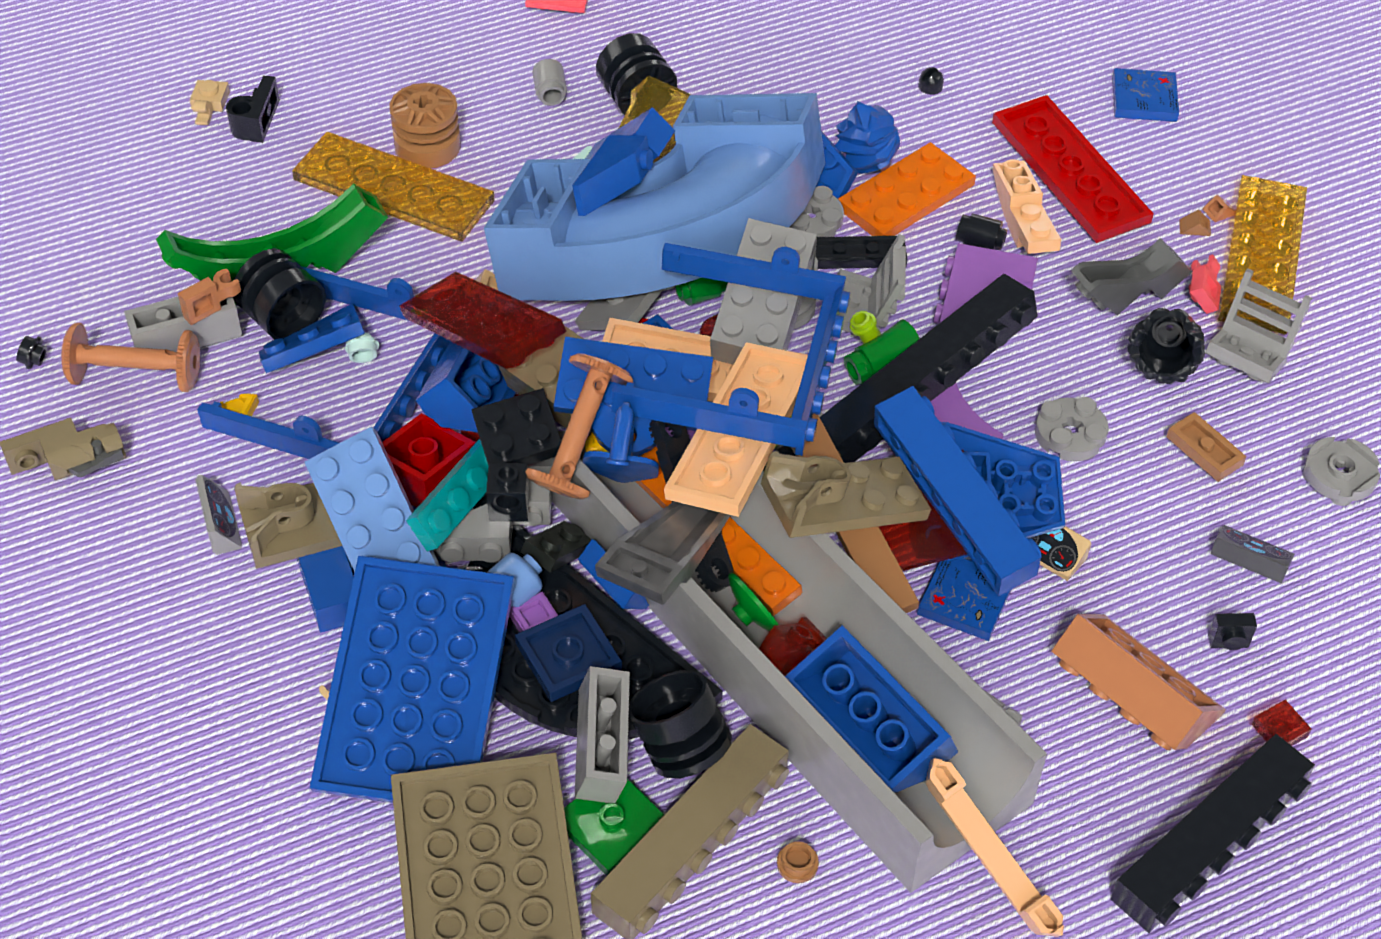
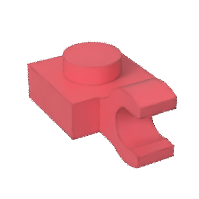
M1213 254L1209 255L1207 264L1201 265L1198 260H1194L1191 264L1193 273L1191 283L1189 284V294L1191 299L1195 303L1198 302L1206 314L1219 310L1221 285L1217 281L1220 264Z

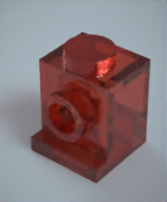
M801 617L798 623L774 625L759 647V650L786 676L827 638L807 617Z

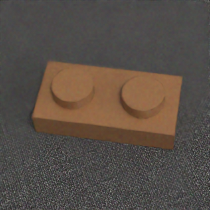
M1195 412L1171 426L1166 436L1217 482L1242 467L1246 459V455Z

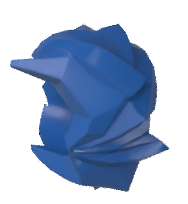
M857 101V105L855 104L851 109L848 118L836 125L839 132L836 136L839 140L835 146L840 152L846 153L845 158L858 173L885 171L892 165V158L900 147L898 128L894 126L893 116L882 106H870Z

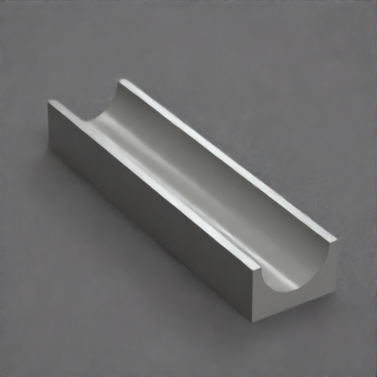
M558 431L562 441L565 431ZM584 445L570 482L590 491L589 497L580 500L552 492V502L572 524L580 527L583 534L591 539H595L607 552L619 537L634 529L663 508L635 481L620 483L591 471L583 463V455L586 452ZM555 457L527 466L552 467ZM762 471L739 517L733 515L730 517L802 585L803 593L773 616L783 630V633L781 635L770 633L754 622L746 627L732 611L737 602L731 587L728 586L716 593L715 591L710 592V589H705V584H700L702 580L697 578L696 575L699 573L695 571L687 583H681L664 605L646 597L645 599L652 612L761 731L789 750L788 760L904 887L912 893L970 851L971 847L931 794L926 781L894 793L785 676L843 625L952 737L958 753L948 762L953 764L966 783V786L963 787L964 791L994 832L1033 805L1047 753L826 533L789 538L761 485L764 471ZM711 566L713 573L717 577L720 576V574H717L719 569L715 570L716 566Z

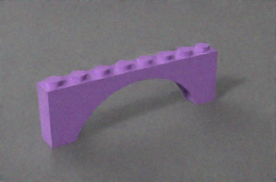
M958 243L955 257L948 256L945 276H950V279H943L939 299L945 301L944 304L937 303L933 323H941L1003 273L1032 290L1038 258ZM956 383L931 401L935 416L940 422H949L1003 439V433L991 427L969 406Z

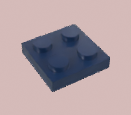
M586 604L515 634V643L550 702L579 690L590 666L622 670V661Z

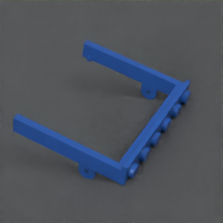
M665 243L662 251V270L823 300L792 417L758 412L759 397L754 391L747 388L735 389L731 393L729 406L635 388V383L627 382L626 386L614 384L611 412L616 413L618 408L623 406V402H630V407L635 417L796 448L795 455L803 456L806 441L813 442L818 419L812 418L813 414H821L824 392H819L820 388L827 389L831 367L826 366L827 362L834 363L838 341H834L833 337H841L844 316H839V314H846L848 310L850 292L844 291L846 276L799 268L800 256L796 250L790 247L777 248L773 253L772 262Z
M302 267L303 270H306L324 287L327 299L349 305L353 303L354 306L437 329L373 427L383 442L400 429L406 418L412 416L416 405L415 400L453 336L462 329V325L459 324L457 308L414 297L410 284L400 278L391 279L387 289ZM216 401L212 405L202 402L197 409L203 428L306 459H310L339 444V442L323 438L319 424L312 418L303 415L296 418L293 423L294 429L224 409L221 403Z

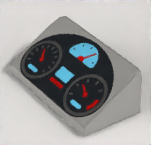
M198 475L195 480L213 553L218 555L241 549L242 542L229 492L204 475Z

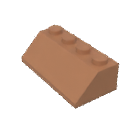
M1077 614L1052 649V652L1061 659L1059 664L1063 669L1074 676H1079V674L1091 683L1089 689L1094 694L1106 701L1109 699L1113 700L1121 707L1119 712L1124 718L1135 725L1143 724L1153 732L1150 736L1151 739L1166 750L1187 749L1226 711L1224 707L1104 614Z

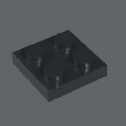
M543 388L471 409L488 466L489 463H527V465L556 457L561 439Z

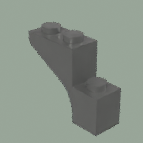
M1161 238L1144 252L1130 259L1081 262L1071 270L1079 280L1075 284L1077 289L1088 300L1091 299L1102 311L1109 308L1117 316L1143 292L1149 294L1153 291L1161 299L1164 298L1193 272Z

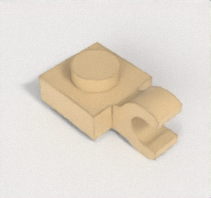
M197 80L190 97L191 109L193 112H197L196 125H209L213 111L223 112L230 94L228 82Z

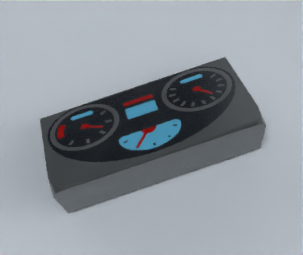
M1226 525L1222 527L1217 535L1211 551V555L1281 584L1295 555L1292 552Z

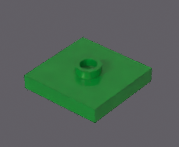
M628 779L615 803L575 799L564 807L568 837L606 876L664 816Z

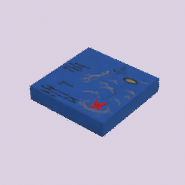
M1114 68L1112 75L1114 117L1178 121L1179 103L1176 72Z
M965 558L955 561L940 560L919 604L917 615L989 641L1011 590L998 597L973 561Z

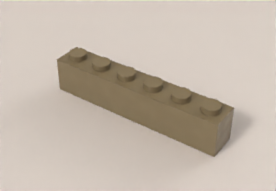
M750 724L734 740L725 755L702 774L591 892L592 914L624 939H634L640 932L643 934L647 933L657 921L658 912L667 902L673 904L681 896L686 887V881L694 873L700 874L706 869L712 859V853L720 844L725 846L734 838L738 831L739 823L746 816L752 817L758 812L763 804L764 796L770 789L776 790L784 783L789 774V769L787 768L789 750Z

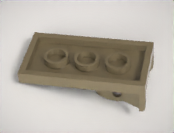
M774 451L768 458L761 485L789 538L923 521L928 519L931 511L930 506L900 457L842 463L835 458L827 456L805 458L779 454L778 451Z
M241 482L235 485L234 490L256 569L342 546L314 483L306 485L283 483L274 484L267 488L242 486Z

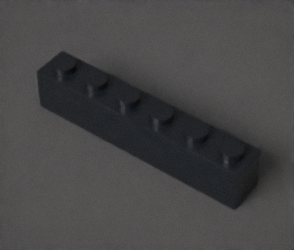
M1275 734L1117 879L1110 900L1148 933L1160 923L1164 926L1169 925L1181 911L1182 907L1180 904L1187 897L1193 901L1204 891L1209 883L1206 879L1214 872L1218 875L1224 873L1235 859L1233 854L1240 847L1244 850L1249 849L1261 834L1259 829L1266 822L1273 826L1287 810L1285 804L1291 799L1298 802L1304 797L1312 786V782L1308 779L1315 764L1279 735Z

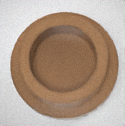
M796 841L789 843L778 854L777 869L780 875L787 881L804 883L811 880L818 871V856L812 847L804 842Z

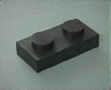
M563 521L526 539L521 553L524 555L529 554L541 567L551 573L579 558L592 539L583 534L582 529L577 525Z

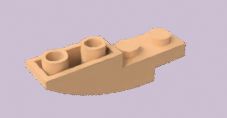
M1011 159L1003 163H993V174L1000 204L1017 248L1024 247L1027 254L1060 251L1061 238L1042 206L1043 192L1024 160Z

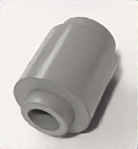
M554 59L539 61L532 70L536 95L545 105H557L563 101L567 92L563 66Z

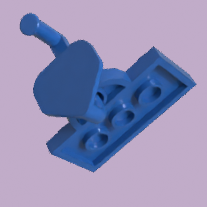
M565 337L554 401V412L572 414L588 374V372L575 367L569 362L570 356L577 353L601 358L630 373L633 379L632 383H635V388L702 401L708 400L713 357ZM609 381L592 424V432L597 442L608 452H585L583 463L591 471L620 483L657 478L659 464L654 460L638 457L651 451L656 446L653 442L654 437L651 438L650 436L652 432L649 431L651 419L635 417L630 407V402H623V406L619 407L616 413L611 412L612 390L614 384L617 383ZM686 427L687 430H697V428Z

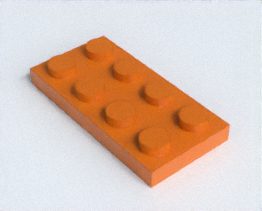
M929 142L838 199L843 206L844 214L870 235L895 236L974 186L976 175Z

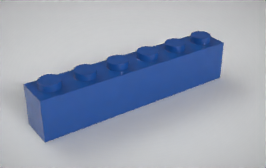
M914 386L875 405L874 426L895 455L901 458L913 480L998 597L1037 576L1041 561V551L1037 543L1032 538H1026L1019 528L1018 519L1013 511L1009 508L1005 509L999 502L997 492L992 483L987 479H982L976 471V464L967 451L962 452L955 443V436L951 428L946 423L941 424L935 416L930 400L926 396L921 397Z

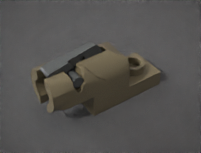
M70 417L0 441V446L11 475L48 463L54 480L71 475L83 477L101 467H107L114 462L127 458L114 422L97 425L77 432Z

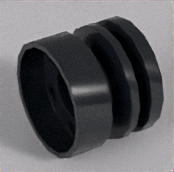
M629 33L617 37L607 44L599 54L596 63V75L624 115L635 119L652 107L659 112L674 97L677 89V76L648 37L640 33Z
M273 248L259 252L240 268L234 280H239L241 292L233 297L234 302L274 340L283 339L317 322L324 310L326 303L324 287L283 250Z
M683 670L662 675L637 691L629 702V717L640 740L644 742L643 746L657 774L665 778L681 779L696 775L712 767L725 755L731 746L732 734L719 708L716 707L717 702L703 674L693 670Z

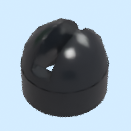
M935 67L926 68L919 77V90L929 95L940 93L944 83L943 74Z

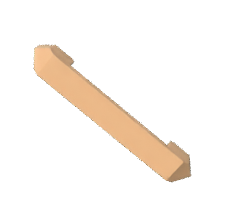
M933 758L930 761L926 785L936 801L1029 929L1036 935L1062 936L1064 925H1062L1063 915L1048 895L1041 896L964 791L963 787L966 786V783L953 764L942 759Z

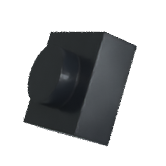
M1215 614L1208 633L1210 648H1225L1228 650L1249 648L1257 628L1255 614Z

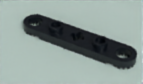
M651 420L649 431L652 433L650 436L651 438L654 437L653 442L658 449L656 455L667 484L689 445L690 438L686 426ZM669 426V429H668V430H669V431L672 430L671 435H674V436L671 437V436L667 433L665 427L667 428V427ZM720 531L695 569V572L699 573L696 575L697 578L702 580L700 584H705V589H710V592L715 591V593L730 586L728 575L731 572L734 573L722 531ZM711 566H716L715 570L719 569L717 574H720V576L717 577L713 573Z

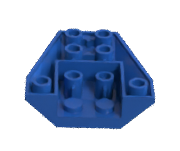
M941 422V424L946 423L951 428L955 436V443L961 451H967L976 464V471L982 479H987L992 483L1002 506L1013 511L1018 519L1019 528L1026 538H1032L1065 527L1060 457L949 422ZM921 491L931 511L927 520L908 522L909 541L916 560L955 561L968 557L969 555Z

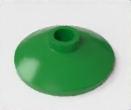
M731 572L728 575V579L737 602L732 611L746 627L754 622L770 633L781 635L783 630L771 613L747 585Z

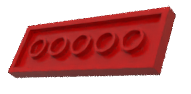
M1048 95L993 114L992 123L1096 243L1152 222L1154 213Z

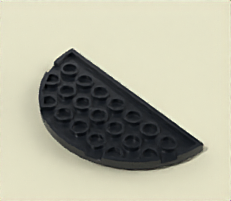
M513 525L511 553H516L523 558L525 555L521 553V549L525 540L532 537V535L519 525ZM470 561L463 570L487 573L499 561ZM566 564L551 573L541 567L543 571L538 576L543 586L540 592L544 593L558 616L586 604L622 661L621 671L630 672L629 702L637 691L662 675L683 670H693L700 673L569 565ZM509 617L494 697L513 713L535 725L550 731L577 737L579 690L550 702L515 643V634L520 632ZM704 676L718 703L722 700L723 690ZM628 717V739L638 738L639 736L632 721Z

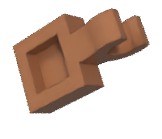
M222 269L214 275L213 281L207 277L180 291L178 297L184 319L190 325H193L221 310L220 301L234 297L241 292L239 280L231 281L229 270Z

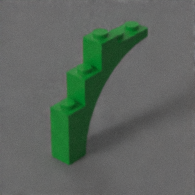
M352 184L334 202L315 215L289 228L265 236L238 241H207L184 237L164 230L156 238V241L162 252L161 257L167 265L174 269L181 268L190 272L200 281L207 277L213 281L214 275L222 269L229 270L231 281H233L240 268L252 256L263 250L273 248L285 251L302 267L307 268L312 264L316 268L321 269L324 267L337 273L389 217L377 196Z

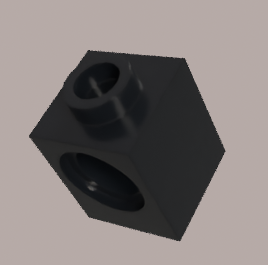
M489 463L486 492L489 521L528 522L530 491L529 479L525 473L528 468L527 463Z

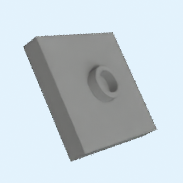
M663 289L618 298L591 300L576 318L575 322L579 330H606L609 318L638 323Z

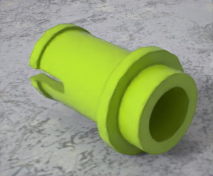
M859 311L852 316L850 329L854 335L860 337L863 344L881 334L876 326L877 319L874 314L867 311Z

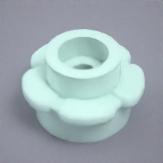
M365 333L346 341L345 351L349 353L351 361L366 363L377 357V350L380 345L369 333Z

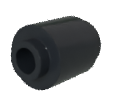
M974 213L971 216L963 214L957 229L956 240L962 241L965 245L996 250V248L1002 249L1008 230L1002 228L1003 221Z

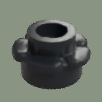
M25 336L17 352L16 361L25 364L26 369H31L33 364L40 366L43 362L47 346L42 345V338L40 336L37 338Z

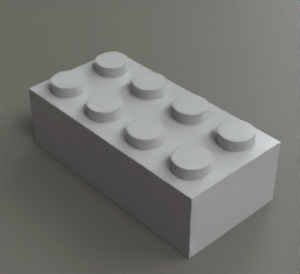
M748 218L737 256L772 262L773 253L777 248L790 247L796 250L800 256L799 268L812 270L816 256L817 234ZM728 282L710 338L711 357H713V360L734 365L746 342L787 351L803 296Z

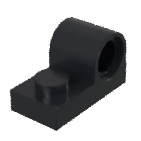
M263 75L259 87L254 88L252 96H237L227 102L226 112L232 136L241 140L264 142L280 101L276 77Z

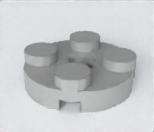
M818 186L815 188L805 210L789 228L817 234V237H834L836 230L841 229L843 225V206L839 199L832 195L833 192L829 187ZM808 214H815L816 217L810 218Z
M1080 397L1078 399L1060 398L1046 401L1041 406L1035 426V436L1040 446L1048 453L1049 449L1060 453V459L1066 461H1084L1093 458L1098 454L1099 448L1105 444L1109 431L1105 415L1097 408L1096 402L1089 397ZM1074 426L1078 428L1077 433H1072L1069 428L1063 427Z
M1335 437L1323 438L1310 448L1302 473L1303 478L1316 491L1330 498L1334 504L1339 506H1347L1352 501L1368 497L1374 491L1380 479L1379 461L1375 453L1365 444L1354 439L1347 438L1346 442L1334 441ZM1335 466H1337L1338 468H1343L1345 466L1349 469L1348 473L1341 472L1337 470Z

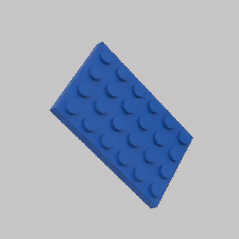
M358 556L309 787L312 792L393 803L391 775L482 763L515 586L514 576Z

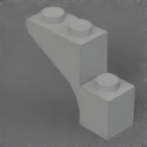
M528 466L530 469L548 474L551 470V466ZM529 480L528 522L489 521L488 503L471 510L437 549L433 550L437 561H500L512 551L513 525H551L552 491L542 488Z

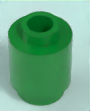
M699 278L677 285L675 290L678 298L691 306L720 297L722 292L726 291L728 282Z

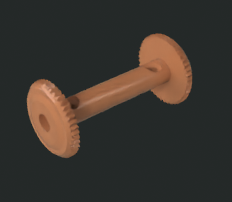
M74 323L67 329L63 339L61 352L62 370L70 384L78 385L84 379L87 363L96 366L174 369L176 370L179 390L189 392L195 386L198 379L200 346L197 336L190 330H185L182 333L178 342L177 352L167 349L110 345L89 346L84 325L82 323Z
M577 353L570 356L569 362L575 367L588 372L551 470L548 474L527 468L525 473L530 481L542 488L569 498L583 500L589 497L590 491L570 481L609 381L626 385L627 382L632 383L633 379L629 372L609 361Z

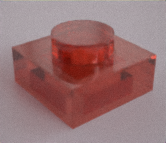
M1286 699L1256 715L1251 724L1266 742L1277 734L1291 746L1308 738L1312 730Z

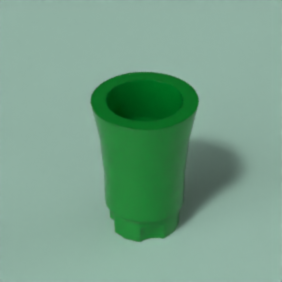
M902 319L884 333L856 347L854 352L844 356V366L853 383L861 385L918 341L920 337L913 326Z

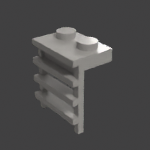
M898 234L872 278L840 269L837 275L846 276L844 291L850 292L847 313L839 314V316H844L842 330L852 333L850 320L859 311H867L874 314L879 331L880 326L886 327L888 325L889 313L895 314L897 310V300L903 301L905 298L906 247L902 246L905 242L904 235Z
M1247 269L1224 325L1209 342L1205 353L1214 357L1220 364L1233 366L1246 372L1254 380L1269 383L1284 367L1289 351L1295 343V337L1301 329L1302 321L1310 308L1309 305L1312 297L1305 295L1302 303H1299L1251 281L1254 271ZM1247 292L1295 314L1294 321L1245 299V293ZM1238 310L1288 332L1287 338L1237 316Z

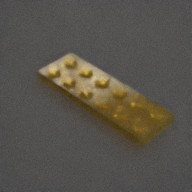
M326 132L292 170L295 181L338 197L352 184H355L377 196L387 215L463 242L495 201L494 191L330 132Z
M1241 176L1218 321L1225 322L1247 269L1254 271L1251 281L1293 299L1307 187L1251 176ZM1247 292L1245 293V299L1291 319L1290 312ZM1241 310L1237 312V316L1272 332L1287 335L1286 331Z

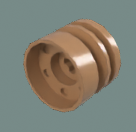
M418 83L404 87L393 95L389 103L395 154L401 162L414 168L431 169L446 165L457 157L461 149L456 97L449 89L438 84Z

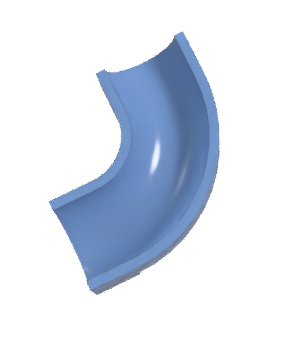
M817 93L690 95L673 125L676 141L674 148L663 158L653 163L651 170L647 172L641 183L586 216H578L572 185L591 159H527L484 227L500 300H597L643 294L677 286L702 277L662 270V251L665 243L737 256L748 218L790 227L805 210L825 166Z

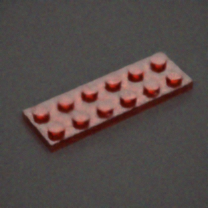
M458 272L452 273L399 305L404 318L505 369L521 365L527 356L538 349L551 346L557 337L567 332L562 319Z

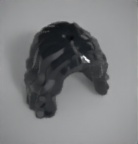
M1157 308L1153 310L1145 320L1136 324L1128 338L1129 358L1135 363V368L1142 372L1146 379H1156L1159 383L1185 382L1188 376L1194 374L1198 369V365L1204 361V333L1201 326L1196 324L1192 317L1181 309L1169 311L1165 308Z

